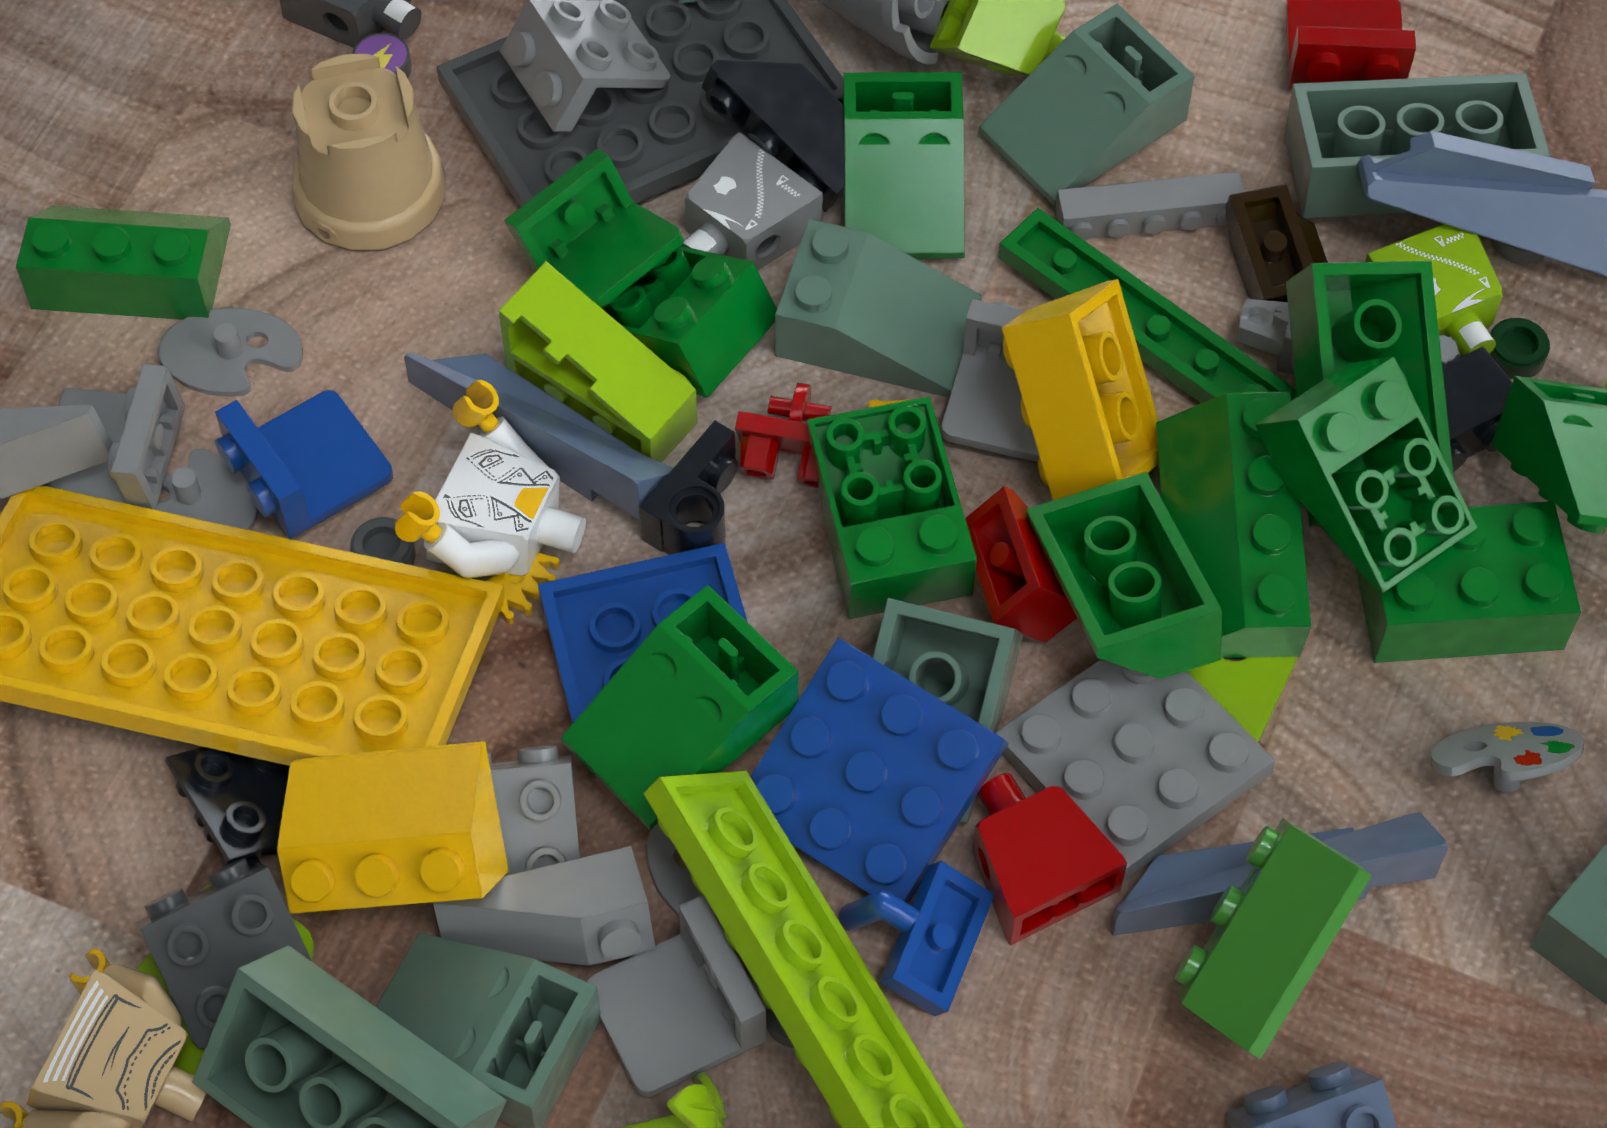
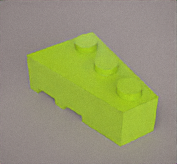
M547 261L498 310L506 367L630 446V449L663 462L698 423L696 389L683 374L672 369Z

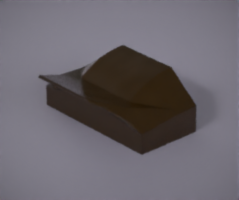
M1287 184L1229 195L1225 208L1230 246L1247 296L1250 299L1288 302L1286 281L1312 263H1328L1315 224L1302 217L1295 210Z

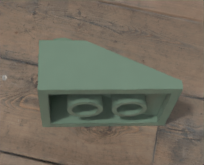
M809 219L775 314V356L950 398L963 354L965 324L972 299L982 301V295L868 232Z
M888 598L873 659L996 733L1008 698L1023 634L1014 628ZM976 797L961 821L969 823Z

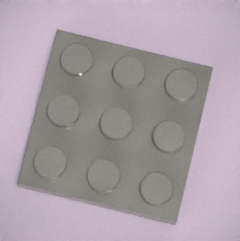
M1102 659L996 732L997 735L1009 743L1002 755L1037 792L1050 786L1063 788L1118 849L1127 862L1123 882L1271 775L1275 764V759L1187 671L1158 679Z

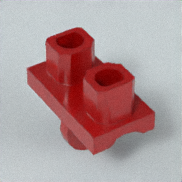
M797 383L793 399L770 396L768 414L789 417V419L738 411L735 430L741 443L740 468L742 474L763 479H774L780 450L802 454L797 476L798 483L819 489L806 422L808 419L831 415L832 406L810 403L811 385Z

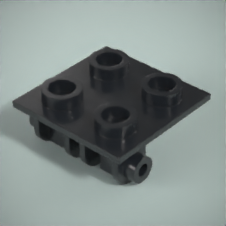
M200 747L166 757L165 762L177 780V792L180 796L188 798L196 811L194 815L196 823L200 827H205L204 836L209 842L215 843L223 855V866L246 858L249 867H252L261 862L259 858L262 853L277 849L290 766L207 747Z

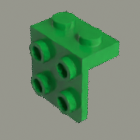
M595 149L504 220L533 273L547 261L600 308L616 302L623 295L624 291L650 270L663 265L669 259L671 253L684 242L678 227L633 202L609 155L598 149Z

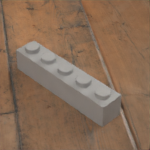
M1240 171L1060 189L1057 191L1055 216L1059 223L1083 240L1102 237L1119 238L1125 235L1142 233L1157 234L1162 231L1181 229L1194 230L1211 226L1228 227L1225 208L1228 197L1231 194L1245 192Z

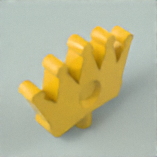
M538 552L529 573L522 576L507 573L495 574L487 580V582L504 585V603L500 614L507 624H513L515 621L514 613L509 611L508 606L524 611L527 616L533 614V605L531 602H527L525 597L540 601L538 583L556 580V576L550 574L545 568L559 569L560 560L558 557Z

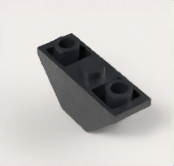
M718 59L710 66L701 87L706 92L705 96L710 106L721 117L728 120L732 118L748 134L747 138L823 193L822 210L826 212L834 205L845 186L844 106L801 63Z

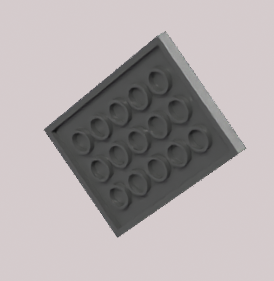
M613 0L623 5L630 12L631 19L648 43L658 52L659 59L670 73V78L664 88H596L572 131H553L500 53V49L507 37L436 66L441 86L519 207L530 201L595 149L609 155L635 203L703 174L733 136L738 132L746 137L748 135L732 118L728 120L717 114L708 103L705 96L706 92L701 88L710 66L718 59L801 63L843 104L842 75L787 0H701L678 4V0Z

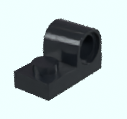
M714 420L640 506L641 532L644 542L668 555L725 543V503L720 493L729 486L738 469L734 431ZM691 521H702L706 523L705 525L699 527H690L684 525Z

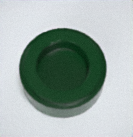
M1508 318L1500 321L1493 327L1490 334L1495 340L1496 346L1490 355L1509 379L1514 380L1515 376L1531 378L1542 370L1549 354L1550 341L1546 332L1538 324L1524 318Z

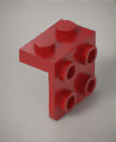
M1287 0L1285 10L1289 89H1292L1293 84L1408 79L1416 51L1415 30H1402L1401 4L1398 0Z

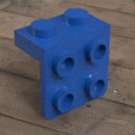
M323 391L258 428L238 400L215 411L222 437L215 440V445L223 461L232 473L241 471L248 481L246 487L257 509L265 518L272 515L289 539L296 537L384 487L393 479L390 462L335 391Z

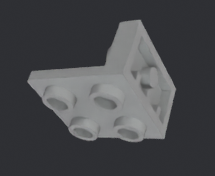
M143 364L136 387H131L127 394L66 388L62 392L58 406L93 405L113 444L110 448L107 462L45 483L43 486L155 510L185 409L183 399L168 367Z

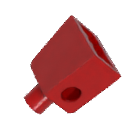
M1010 773L1000 774L987 781L981 787L977 795L990 816L982 819L975 825L972 849L986 888L995 894L992 904L1010 945L1121 891L1127 866L1125 858L1063 788L1050 786L1026 798Z

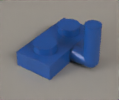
M938 861L927 867L912 905H909L888 891H877L844 905L839 912V920L842 926L850 931L857 930L879 920H883L901 931L880 984L931 1015L937 1016L949 1011L995 894L943 861Z

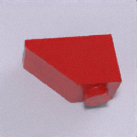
M1003 486L965 518L977 558L976 572L993 622L997 625L1014 628L1023 635L1046 643L1077 619L1026 517L1028 506L1012 489Z

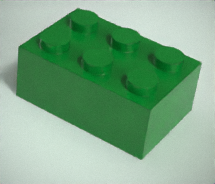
M1546 501L1468 507L1477 528L1383 593H1378L1356 568L1374 663L1564 650L1581 614V609L1555 503Z

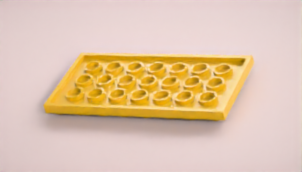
M40 485L12 495L0 514V701L290 766V762L298 758L446 745L502 609L504 585L473 578L468 579L450 573Z

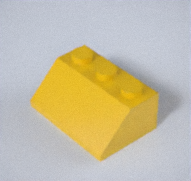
M1118 279L1106 281L1028 309L1002 327L1004 357L1010 368L1014 369L1022 395L1021 414L1025 424L1032 429L1039 453L1038 470L1040 478L1044 485L1049 487L1052 500L1144 472L1148 473L1158 465L1155 426L1159 420Z
M486 742L298 758L290 762L277 844L289 913L484 898L509 872Z

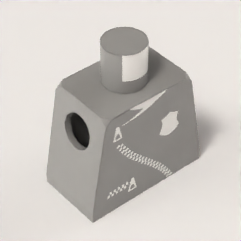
M738 132L688 191L685 198L686 229L690 236L684 240L681 246L752 261L757 270L801 243L809 219L822 222L823 193L745 135Z

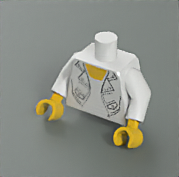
M484 380L473 382L466 388L467 396L463 395L454 403L453 417L462 426L474 427L478 425L482 431L479 435L470 433L436 500L427 493L417 491L410 494L400 504L404 514L396 520L395 532L401 540L406 542H415L422 537L425 539L424 547L426 548L427 560L445 563L464 578L469 579L502 573L522 576L530 572L543 544L575 554L584 535L586 518L559 510L560 476L538 457L503 416L496 418L492 414L499 404V397L494 387Z

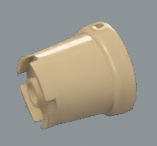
M342 54L320 62L311 69L312 81L304 87L302 92L298 84L293 93L292 113L297 140V157L293 162V203L305 227L324 242L353 251L383 250L411 240L433 222L445 199V169L430 137L424 133L415 104L414 91L406 74L397 66H395L397 75L388 69L381 68L379 57L370 54Z

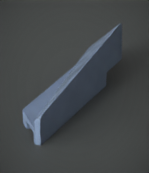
M1434 131L1410 138V150L1385 160L1371 157L1368 154L1361 157L1357 163L1364 193L1371 200L1607 277V190L1591 189L1595 184V180L1590 166Z
M407 353L404 356L408 381L452 411L454 403L463 395L467 396L466 388L473 382L484 380L491 384L499 397V404L492 414L496 418L503 416L549 468L556 471L562 483L591 502L598 495H601L641 521L640 506L673 469L671 466L630 449V446L487 354L430 360L414 353Z
M1420 812L1404 815L1356 831L1352 827L1310 833L1312 836L1357 862L1372 875L1358 900L1365 899L1369 888L1435 878L1448 850L1446 840ZM1254 842L1158 855L1124 902L1115 907L1111 923L1112 935L1211 922L1210 916L1224 891L1229 885L1240 889L1253 868V865L1245 860Z

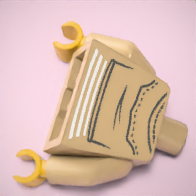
M94 948L89 950L85 956L94 970L91 975L86 977L77 976L75 973L69 975V979L79 992L80 997L31 1087L27 1105L35 1108V1110L29 1113L15 1102L4 1101L0 1104V1113L8 1119L16 1121L13 1128H143L153 1106L156 1105L193 1122L207 1093L192 1083L194 1075L174 1066L189 1035L181 1027V1015L155 976L120 964L111 965L102 951Z

